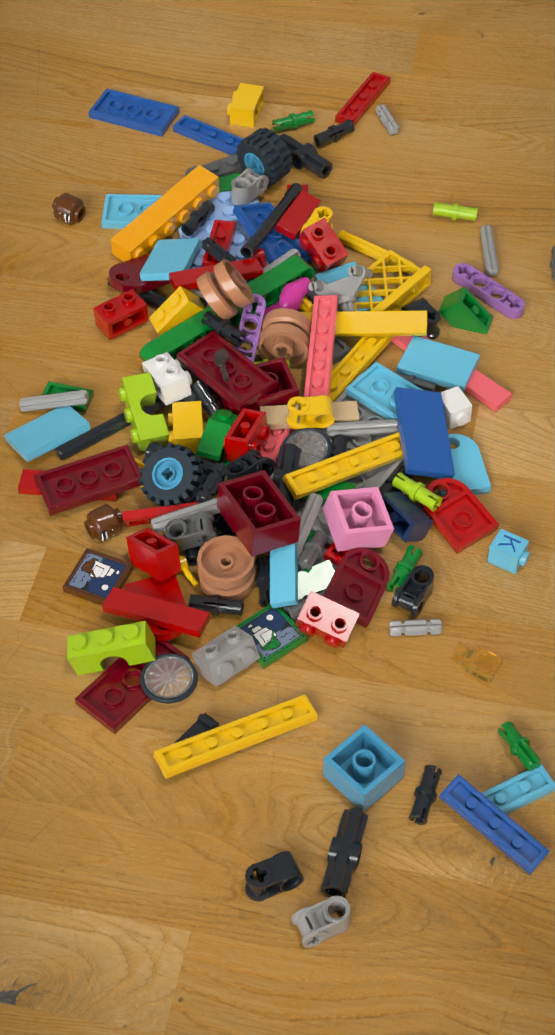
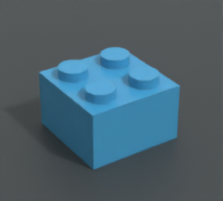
M365 724L323 758V776L358 809L362 810L363 813L404 778L405 760Z

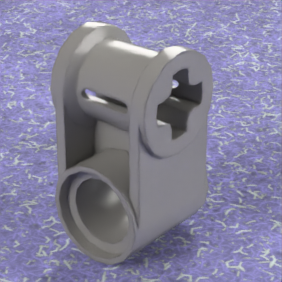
M251 168L245 169L242 174L232 180V203L234 205L249 204L266 190L269 182L268 177L254 173V170Z
M332 896L320 903L297 911L291 917V921L294 925L298 926L303 937L301 941L303 946L310 948L348 930L351 925V909L349 902L342 896ZM335 911H341L344 913V916L333 918L330 914Z

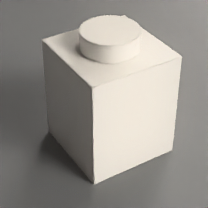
M457 386L441 392L447 427L452 429L471 422L472 404L461 389Z

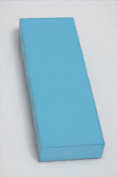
M297 542L270 551V605L272 608L298 604Z
M541 763L539 768H535L533 771L527 770L482 792V794L508 815L554 792L555 782Z

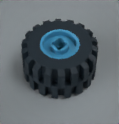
M259 128L243 139L237 145L236 151L237 160L242 171L251 168L256 174L266 175L269 179L267 188L290 173L292 157L285 141L268 128Z
M167 443V447L163 445L157 446L158 451L156 452L151 450L148 453L150 457L148 459L144 458L142 461L145 464L144 468L140 467L139 473L142 474V477L139 478V484L143 485L141 488L142 492L147 495L150 501L159 506L194 502L196 495L208 477L205 475L208 472L207 468L203 465L204 462L201 458L182 445L177 444L175 446L173 443Z

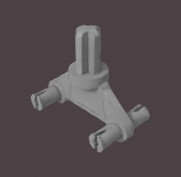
M363 265L350 266L348 268L350 276L330 284L321 280L317 282L312 281L309 283V290L314 291L320 296L338 295V307H341L342 312L356 311L354 303L357 301V293L365 279L371 278L373 273Z

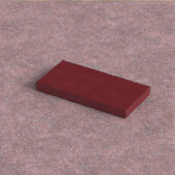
M215 331L205 335L177 354L178 361L240 412L243 408L249 407L277 388L276 380Z
M128 444L34 474V480L50 516L142 486L139 484V478L142 477V474L139 473V467Z
M155 641L156 656L172 653L179 654L190 660L187 655L168 641ZM119 657L75 698V703L112 733L116 734L152 700L144 693L140 684L141 672L148 662L130 666L124 658ZM165 659L155 663L147 672V687L153 694L157 695L187 665L175 659Z

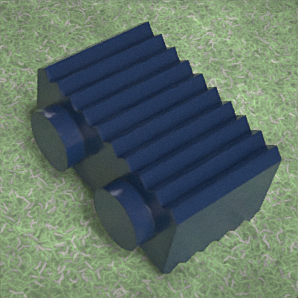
M402 491L382 493V499L394 527L393 532L405 543L422 541L432 526L433 519H430L429 516H426V513H423V510H419L416 504L409 501V497L406 498V494L403 495Z

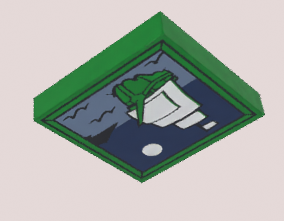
M270 604L236 625L253 637L260 656L256 661L263 669L307 642V636L299 631V627L295 625L289 616L280 607L272 608Z

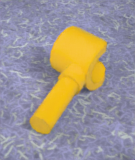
M179 556L181 570L191 584L197 587L199 582L190 572L186 558Z

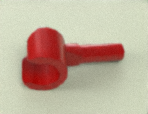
M262 248L257 249L251 258L256 257L262 268H265L268 265L265 260L264 250Z

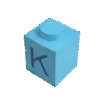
M500 529L489 547L487 562L516 574L520 566L525 567L531 554L528 552L529 540Z

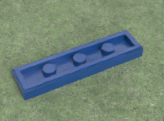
M186 115L173 125V132L229 155L236 154L237 145L243 140V138Z
M459 774L440 794L439 798L529 875L532 874L550 852Z

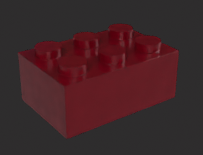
M285 357L256 364L277 381V388L246 409L260 411V406L287 405L291 398L299 397V388ZM217 393L224 410H229L232 414H240L239 410Z
M265 470L218 483L216 507L251 556L299 541L301 518Z

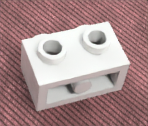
M168 352L142 362L144 373H151L156 394L165 405L192 395L190 388L192 379L189 372L184 371L177 359L174 360Z

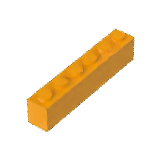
M198 165L111 239L112 254L123 262L148 254L158 240H164L172 235L180 225L185 223L190 218L192 211L197 210L204 201H209L218 195L219 177Z

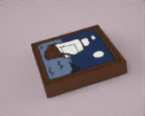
M86 548L63 585V591L102 605L113 587L123 588L133 571V564Z

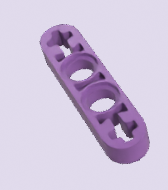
M467 263L455 265L453 281L456 284L465 287L470 293L510 319H518L523 316L525 302L522 298ZM476 283H482V284H484L485 286H484V287H477V286H475L474 284H476ZM499 294L502 298H493L491 295Z
M253 294V303H257L255 314H251L253 304L251 303L243 309L239 330L246 333V339L240 338L249 342L252 345V349L247 351L235 345V348L253 363L266 306L265 299L259 294ZM248 321L254 322L257 328L248 330L245 328L244 323Z

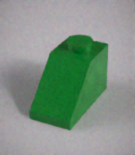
M465 287L444 296L438 311L452 327L481 334L488 333L493 320V316Z
M217 409L207 421L196 450V455L220 461L226 454L223 448L224 438L238 415L232 414L229 410Z

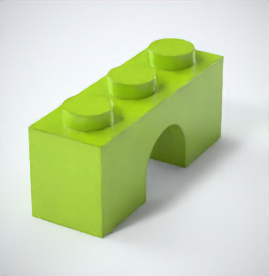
M151 373L122 377L121 387L118 388V395L120 401L125 402L124 415L126 422H130L132 426L130 435L133 444L137 443L139 452L146 451L150 442L167 446L169 432L163 414L149 415L142 410L146 406L155 405L156 390Z
M146 621L67 636V660L78 676L104 671V659L107 657L116 656L124 658L130 666L156 661L155 637Z

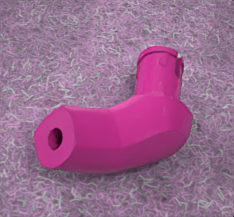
M302 277L286 284L280 294L279 302L266 308L264 316L270 311L280 308L298 311L303 297L310 291L309 283L311 281L307 277Z

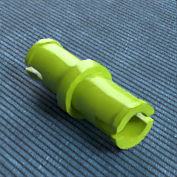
M435 202L433 216L476 222L478 208L458 206L459 203L451 205Z
M402 472L398 473L393 479L392 486L409 495V499L413 502L418 501L433 512L437 510L435 506L440 507L442 497L426 489L425 484L413 481Z

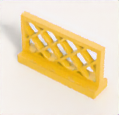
M389 250L367 268L372 273H383V278L365 279L362 285H368V290H360L357 293L356 297H369L370 302H355L354 307L356 311L357 309L370 308V311H401L402 306L411 303L431 285L432 269L426 265L419 268L397 253ZM391 259L398 263V265L385 266V263ZM411 271L414 273L412 276L402 277V272ZM386 272H399V277H386ZM400 283L397 289H387V284ZM384 284V289L371 290V285ZM372 296H385L383 301L372 302Z

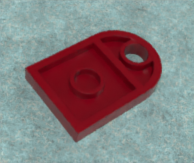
M151 253L115 264L109 270L108 281L110 286L123 293L131 289L137 294L144 293L171 282L170 280L141 281L140 272Z
M354 548L348 551L340 560L323 597L359 613L356 623L366 628L370 624L390 579L387 563L378 553L367 548ZM363 559L370 560L374 568L366 567Z

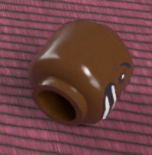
M63 193L56 197L52 204L54 216L69 225L81 222L86 213L84 202L69 193Z
M104 504L87 514V520L84 521V525L92 539L96 538L98 541L103 542L121 532L123 516L118 508L113 509L110 505Z

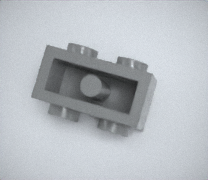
M233 626L192 653L199 674L216 687L227 682L229 678L248 668L260 658L253 637L237 626Z

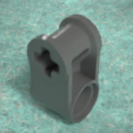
M200 511L193 515L173 519L164 528L166 537L178 544L179 551L204 545L207 541L217 537L212 526L214 517L209 511Z

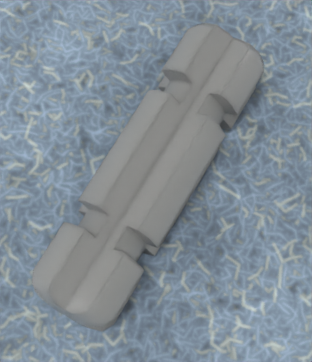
M385 104L377 105L376 113L389 134H398L400 127Z
M426 619L404 620V623H401V620H392L389 623V632L391 636H401V633H405V636L427 635V632H430V635L441 634L442 622L441 619H430V622H426Z

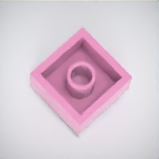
M378 487L331 491L322 509L337 552L348 551L354 548L385 547L394 530Z

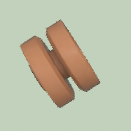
M223 259L213 267L214 274L207 271L197 278V285L205 300L222 319L229 320L238 313L237 306L244 309L253 303L254 295L240 272L228 260Z
M287 308L275 309L267 313L262 320L261 333L257 344L258 353L261 358L269 359L270 361L285 357V360L290 359V368L305 362L309 353L312 325L309 318L299 311Z
M227 535L214 537L201 547L197 556L198 578L201 591L210 597L220 595L221 598L237 600L247 597L255 586V556L250 555L240 539L236 536Z

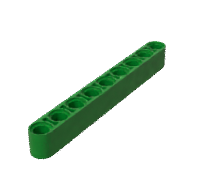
M295 255L247 284L253 294H259L265 299L266 309L279 301L282 289L286 284L302 277H307L311 280L315 270L300 256ZM257 303L252 304L251 314H255ZM210 306L144 345L139 352L140 359L145 362L166 352L174 360L177 359L179 352L214 331L203 325L201 319L208 320L203 316L207 311H211L218 316L217 313ZM238 306V313L229 319L234 327L240 324L243 308Z

